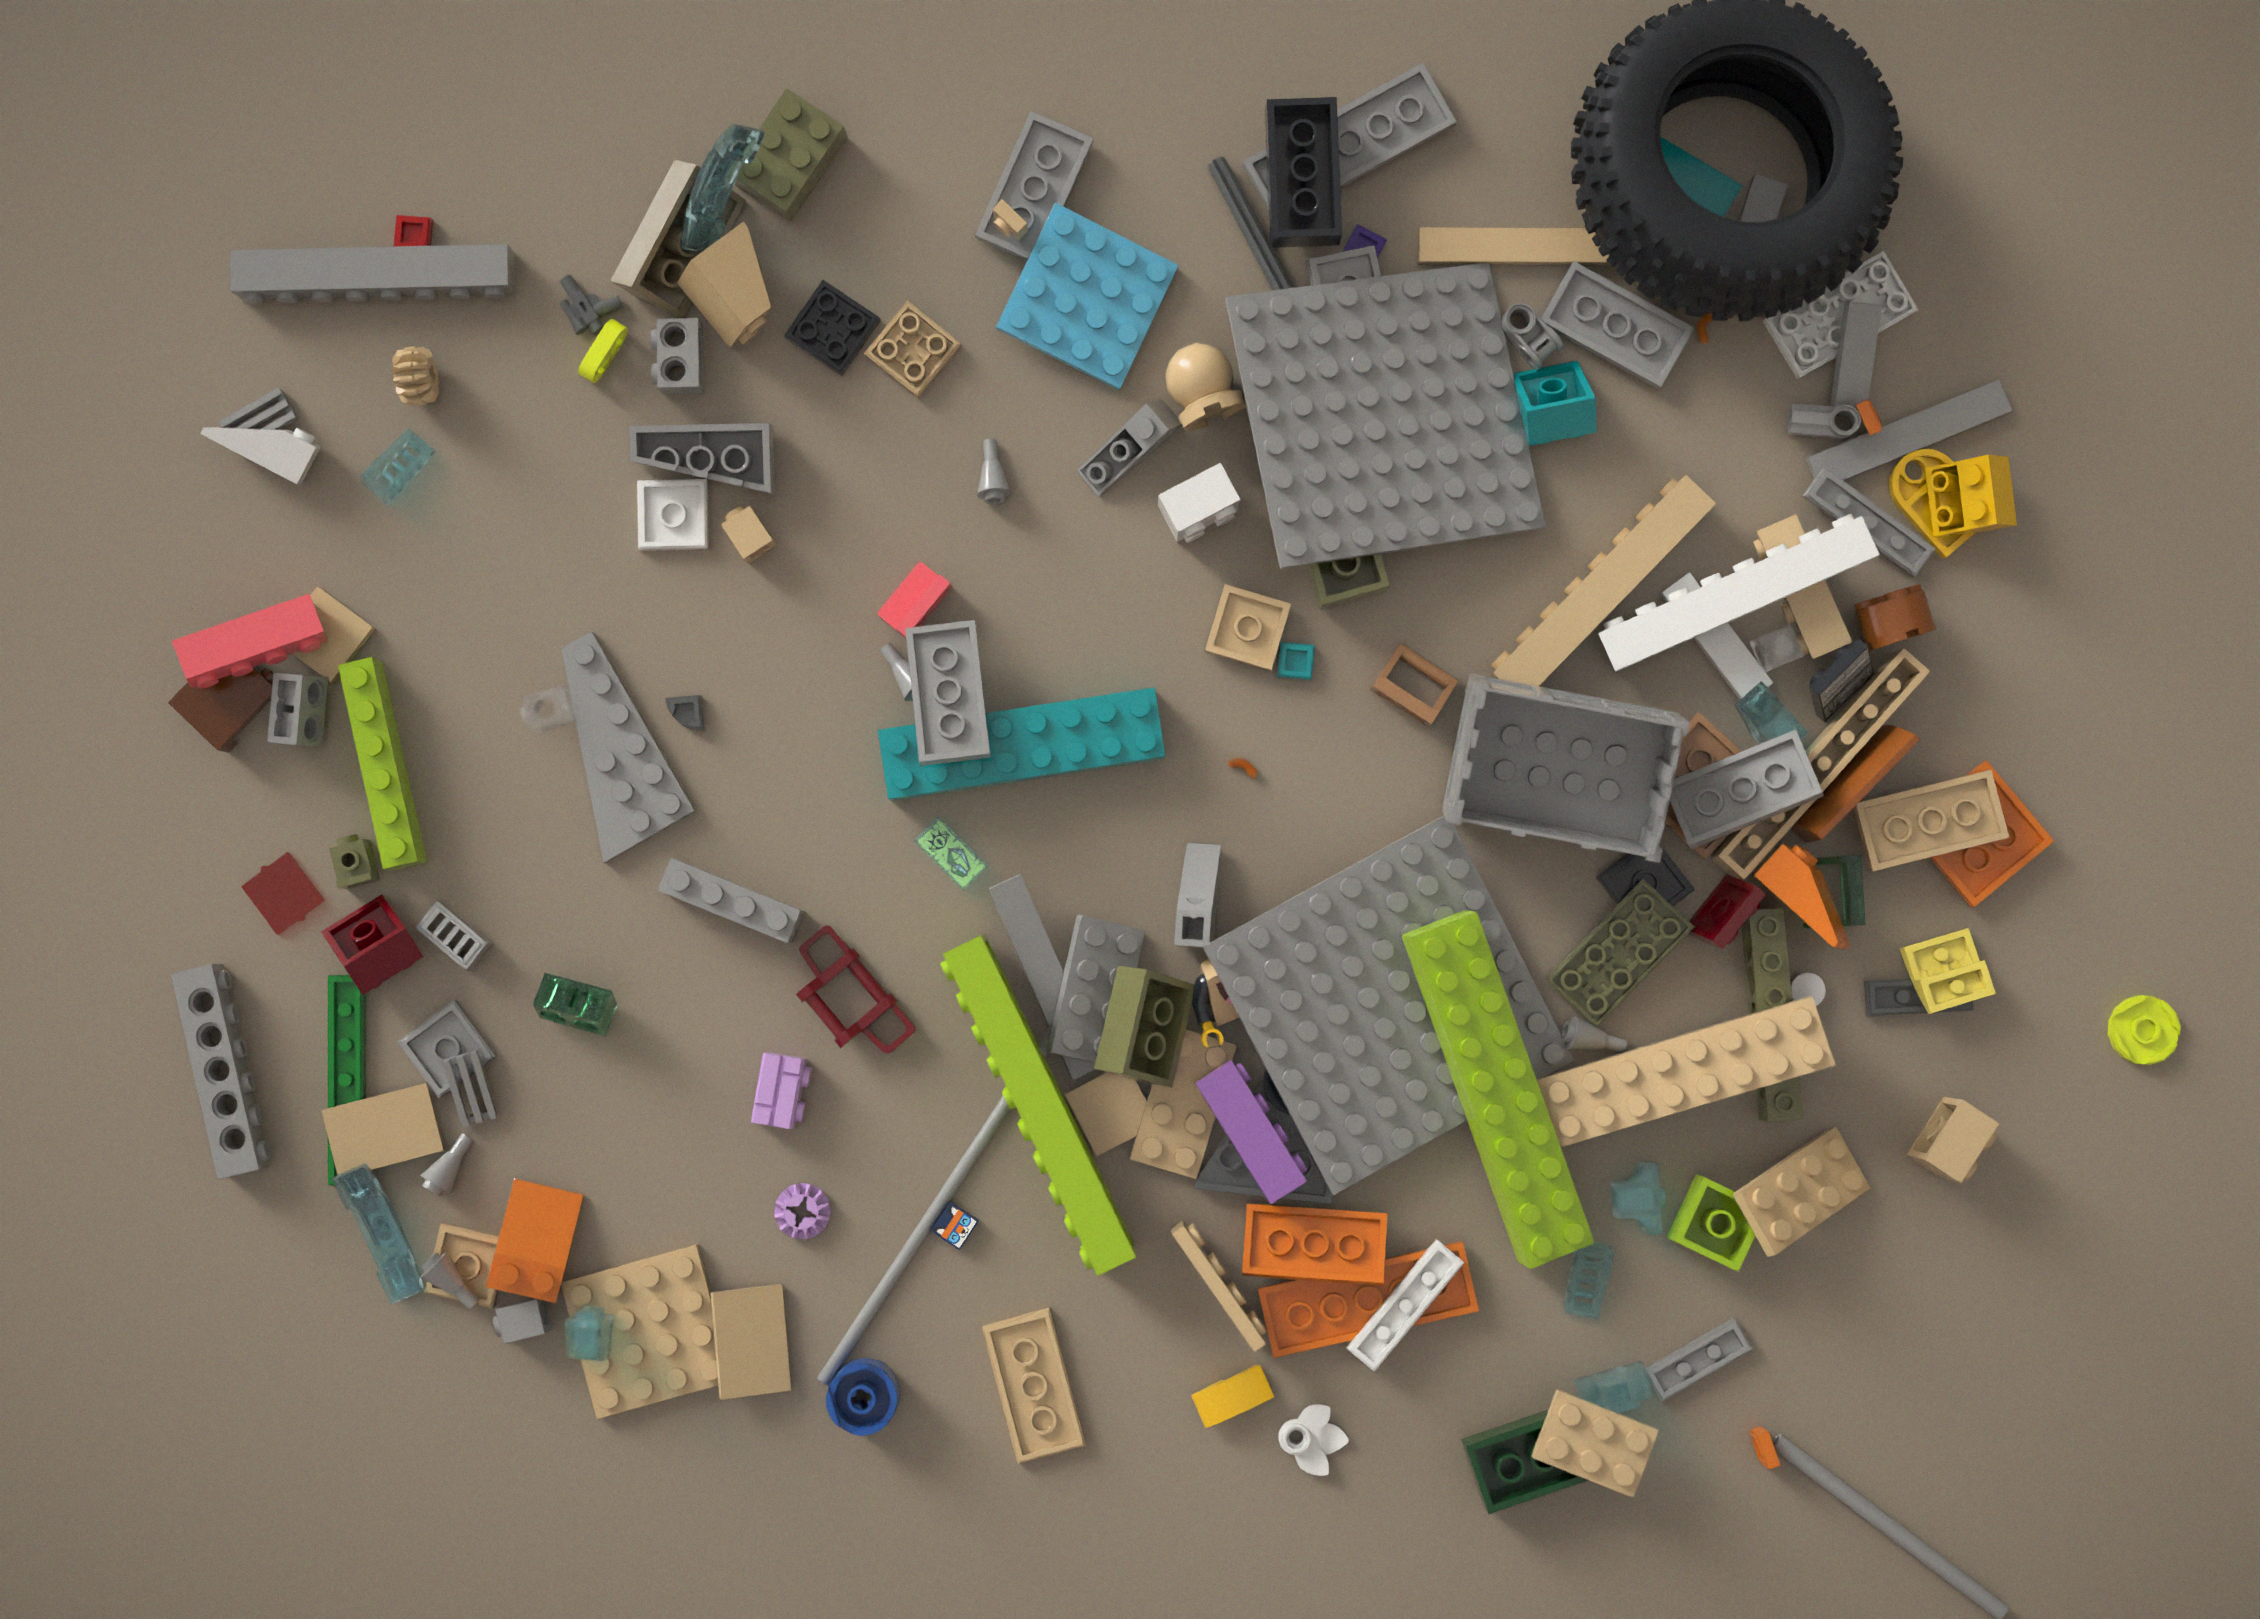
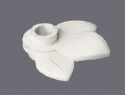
M1322 1404L1306 1407L1298 1419L1286 1421L1278 1433V1440L1282 1449L1289 1454L1295 1455L1300 1469L1318 1476L1329 1474L1326 1454L1338 1451L1349 1442L1348 1437L1340 1427L1328 1423L1331 1408ZM1298 1430L1302 1433V1439L1299 1442H1292L1289 1439L1292 1431Z

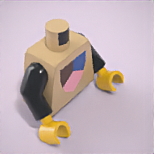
M1206 959L1200 964L1202 974L1195 981L1192 1005L1198 1025L1202 1026L1204 1030L1200 1041L1205 1048L1209 1049L1206 1037L1211 1032L1217 1035V1041L1220 1046L1223 1043V1035L1219 1030L1214 1029L1213 1022L1218 1027L1239 1018L1210 960Z

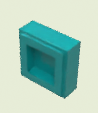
M1280 642L1277 677L1311 681L1315 645Z

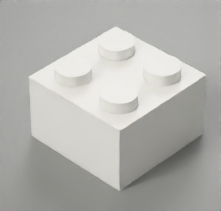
M1221 463L1158 495V508L1176 542L1185 539L1186 543L1205 534L1203 530L1213 523L1220 527L1235 518L1234 514L1238 511L1240 498Z

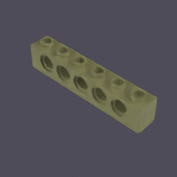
M1784 908L1760 909L1753 916L1747 918L1741 926L1749 1014L1792 1001ZM1799 1076L1756 1089L1759 1120L1771 1122L1803 1119Z

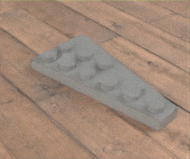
M591 631L561 648L603 863H608L693 814L696 810L596 635Z

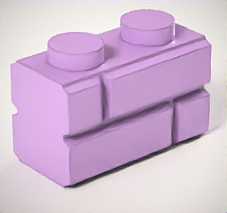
M763 1052L751 1117L752 1123L794 1129L796 1128V1122H803L806 1102L800 1101L802 1088H809L812 1075V1067H807L808 1059Z

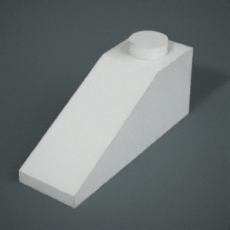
M204 427L200 433L295 484L303 483L321 446L313 443L316 437L299 428L292 432L290 430Z

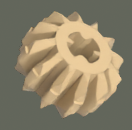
M416 346L397 350L392 359L393 367L391 370L394 376L393 382H395L396 393L399 395L400 400L403 404L416 406L435 402L439 395L438 385L440 381L438 379L439 371L436 368V360L433 358L431 351L425 347L416 348Z

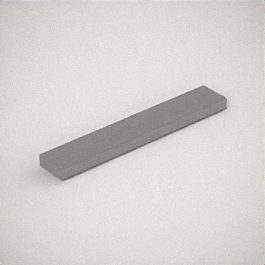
M1998 379L1883 426L1880 432L1871 436L1869 433H1866L1806 458V461L1814 479L1820 470L1826 467L1844 481L1901 458L1913 451L1923 449L2012 412V408Z
M1018 874L988 888L1051 1031L1064 972L1021 874ZM1062 1056L1072 1080L1096 1070L1094 1069L1095 1063Z

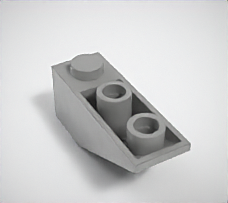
M1162 398L1148 402L1076 471L1099 497L1159 448L1182 425L1178 417Z
M1187 843L1176 911L1175 946L1203 948V946L1215 940L1222 845Z

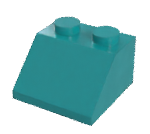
M1578 360L1542 367L1539 370L1532 369L1513 373L1514 386L1529 446L1543 445L1551 441L1571 437L1578 438L1597 432L1596 398Z

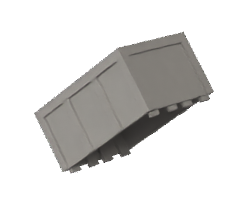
M1469 673L1442 811L1448 823L1459 825L1462 822L1509 830L1511 835L1525 837V834L1577 843L1581 848L1595 851L1596 847L1640 855L1645 860L1660 863L1663 850L1660 842L1682 739L1683 736H1687L1690 722L1677 712Z

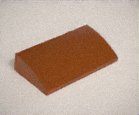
M1882 725L1823 791L1824 796L1816 799L1791 829L1805 843L1822 840L1920 739L1905 729L1892 725Z

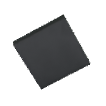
M1664 849L1662 850L1660 863L1645 860L1640 855L1626 853L1596 877L1616 904L1642 878L1673 907L1695 890Z

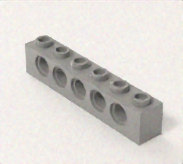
M209 964L171 974V979L217 1180L268 1168L271 1151L267 1140L262 1138L260 1126L263 1125V1116L261 1109L258 1105H255L252 1092L255 1091V1081L252 1073L247 1071L244 1058L247 1057V1046L244 1039L239 1037L236 1025L239 1023L240 1017L237 1006L231 1003L229 990L232 988L230 974L223 968V964ZM206 993L211 994L214 999V1005L210 1011H206L202 1006V999ZM214 1027H217L222 1034V1039L218 1045H214L210 1040V1032ZM222 1061H225L230 1069L229 1075L225 1080L219 1076L217 1071L218 1065ZM229 1095H232L237 1100V1109L233 1114L225 1106V1101ZM237 1129L241 1130L245 1135V1143L241 1148L236 1146L233 1141V1135Z

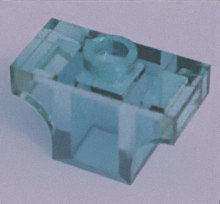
M1639 1161L1637 1169L1631 1177L1624 1180H1611L1613 1216L1617 1218H1635L1640 1223L1642 1232L1648 1235L1662 1234L1661 1208L1666 1207V1193L1664 1186H1659L1658 1163L1654 1161Z
M1641 1360L1573 1379L1579 1398L1617 1413L1638 1408L1641 1401L1652 1397L1645 1368Z

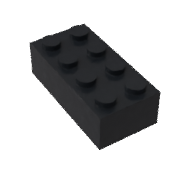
M1337 97L1267 99L1265 128L1270 248L1338 246L1342 238Z

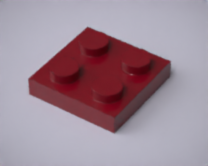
M1725 875L1689 920L1694 926L1689 934L1696 939L1723 950L1726 945H1729L1736 939L1739 933L1738 929L1746 919L1758 911L1760 902L1766 893L1756 885Z

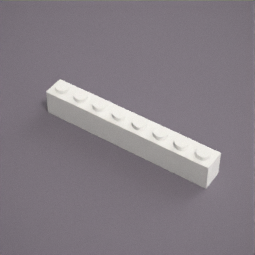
M1852 514L1846 515L1832 522L1834 529L1822 534L1819 529L1810 531L1799 537L1801 543L1788 549L1785 543L1766 551L1768 558L1754 563L1753 558L1747 559L1733 566L1735 573L1723 578L1720 573H1716L1701 580L1702 587L1689 593L1687 587L1667 595L1669 602L1656 607L1655 602H1651L1636 609V617L1624 621L1623 617L1620 616L1604 623L1603 627L1605 630L1598 634L1615 672L1878 557L1879 552L1863 517L1854 519Z

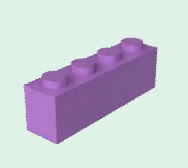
M1229 1060L1194 1083L1267 1201L1272 1204L1306 1183L1307 1181L1303 1173L1308 1170L1297 1153L1291 1156L1286 1149L1284 1143L1288 1142L1289 1139L1279 1123L1272 1126L1265 1114L1270 1109L1261 1094L1257 1093L1253 1096L1248 1088L1247 1083L1252 1080L1243 1065L1239 1063L1235 1066L1232 1060Z

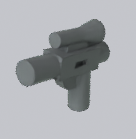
M571 274L564 276L560 280V284L573 302L570 305L568 300L565 299L560 302V305L569 317L576 335L583 333L588 327L593 335L599 334L604 327L599 317L623 308L618 295L603 301L595 294L585 296Z

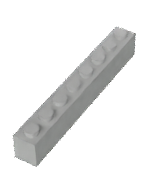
M508 244L230 250V291L242 299V302L248 304H262L264 299H277L281 303H297L298 298H311L314 302L327 303L332 302L333 297H346L348 301L364 302L367 301L368 296H380V299L385 301H399L402 299V296L414 295L415 299L434 300L436 295H449L452 299L464 300L469 299L470 294H484L485 298L501 299L505 297V293H515V252Z

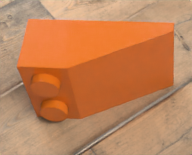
M1782 844L1754 876L1833 948L1846 950L1850 946V942L1824 875L1815 866L1819 860L1804 847L1801 848L1797 844L1794 847Z
M514 1178L486 1287L556 1303L583 1194Z

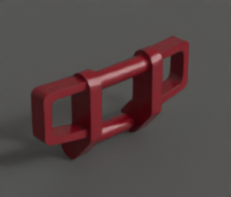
M823 926L800 946V954L816 978L803 987L796 996L802 1003L807 1002L836 1037L834 1041L840 1048L844 1047L862 1032L881 1051L891 1053L915 1033V1025L896 1004L898 1000L892 993L887 994L858 959L860 956L854 948L850 949L831 926ZM825 934H829L845 954L822 973L809 954V948ZM846 968L852 972L877 1002L876 1006L848 1029L817 994L819 990ZM891 1008L906 1026V1031L892 1044L886 1045L868 1026Z

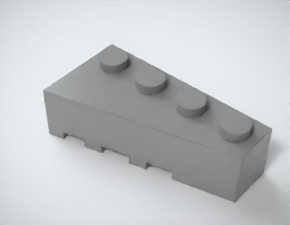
M770 423L629 426L630 461L776 495L774 425Z

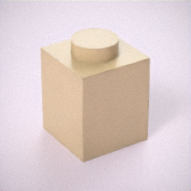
M750 505L745 509L742 506L735 508L725 516L727 521L721 524L742 558L748 564L777 545Z

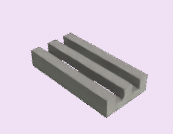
M278 387L219 421V424L222 428H232L278 400L280 401L279 403L236 428L252 429L283 410L286 411V415L261 429L281 430L299 418L282 389Z
M478 1050L443 1059V1067L462 1128L469 1126L470 1123L476 1122L477 1124L488 1118L490 1120L497 1118V1112ZM472 1060L487 1109L485 1111H480L466 1061ZM455 1064H458L473 1112L471 1115L467 1114L453 1069Z

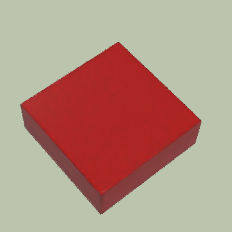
M396 215L393 247L431 246L432 218Z

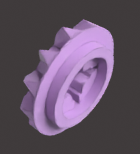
M798 1183L789 1186L779 1195L775 1202L774 1218L780 1230L793 1239H810L821 1233L828 1224L830 1204L824 1192L818 1187L808 1183ZM807 1197V1210L817 1216L804 1217L798 1226L797 1214L792 1212V1209H788V1206L798 1207Z

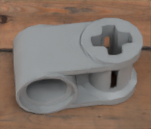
M1515 303L1501 317L1505 337L1518 350L1525 362L1535 370H1539L1542 367V362L1555 350L1560 351L1564 348V344L1557 333L1546 325L1528 304ZM1510 315H1521L1525 320V328L1517 329L1513 327L1510 323ZM1541 344H1545L1543 348H1541L1539 351H1536V349Z

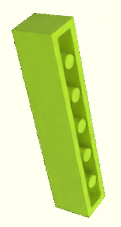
M369 657L339 664V674L382 867L385 870L394 871L427 863L383 661Z

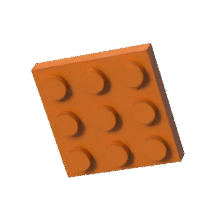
M1987 760L1982 761L1967 775L1992 770L2009 838L1929 857L1970 908L1977 906L2054 842L2052 837Z

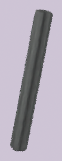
M1221 156L1212 160L1209 163L1208 169L1272 290L1294 288L1274 249L1270 248V242L1225 157Z

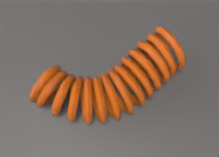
M1710 313L1703 315L1699 322H1697L1699 325H1696V332H1698L1699 340H1701L1699 343L1705 342L1704 345L1709 343L1706 326L1712 321Z
M1239 757L1238 763L1237 758H1235V762L1232 759L1233 764L1231 760L1228 761L1232 769L1236 766L1241 767L1252 779L1258 773V770L1250 764L1251 762L1248 763L1246 759L1243 760L1242 758L1240 761Z

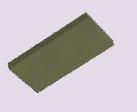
M1642 878L1551 972L1546 981L1598 1028L1683 940L1694 926Z

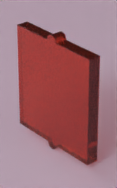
M286 852L269 866H262L260 873L241 886L277 935H280L297 921H304L306 914L325 901L289 852Z

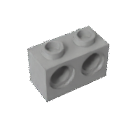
M698 318L656 319V329L651 330L652 350H657V364H652L651 367L653 385H657L662 394H704L702 323ZM677 332L685 334V339L681 345L676 347L669 345V338L672 334ZM674 367H684L685 375L682 379L678 381L669 379L670 371Z
M273 673L267 742L322 747L328 677Z

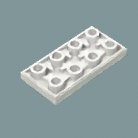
M1884 251L1863 262L1853 274L1849 271L1845 272L1842 283L1833 291L1826 287L1825 294L1816 301L1807 304L1803 299L1802 307L1793 311L1790 309L1789 312L1781 314L1779 310L1777 316L1763 320L1764 325L1797 380L1837 358L1845 302L1882 305L1878 334L1919 310Z

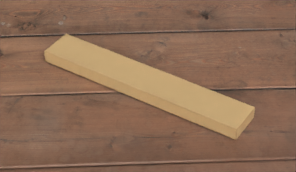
M1419 227L1418 264L1571 265L1575 261L1580 265H1610L1606 261L1609 254L1603 257L1598 251L1600 246L1596 247L1592 240L1596 233L1588 234L1585 228Z

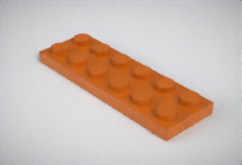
M1463 1241L1444 1245L1459 1257L1464 1264L1413 1326L1479 1311ZM1427 1249L1385 1258L1384 1286L1292 1279L1257 1287L1273 1358L1353 1340Z

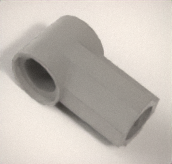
M1792 403L1787 419L1788 435L1825 437L1834 441H1844L1852 436L1860 427L1861 416L1856 408L1847 404L1832 407ZM1841 415L1846 417L1850 423L1849 430L1843 431L1838 429L1834 423L1835 416Z

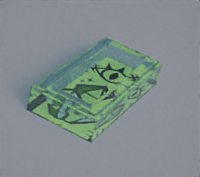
M937 817L914 840L962 890L966 889L988 867L940 817Z

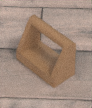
M1400 643L1370 690L1429 727L1459 680ZM1399 658L1445 688L1432 708L1387 679Z

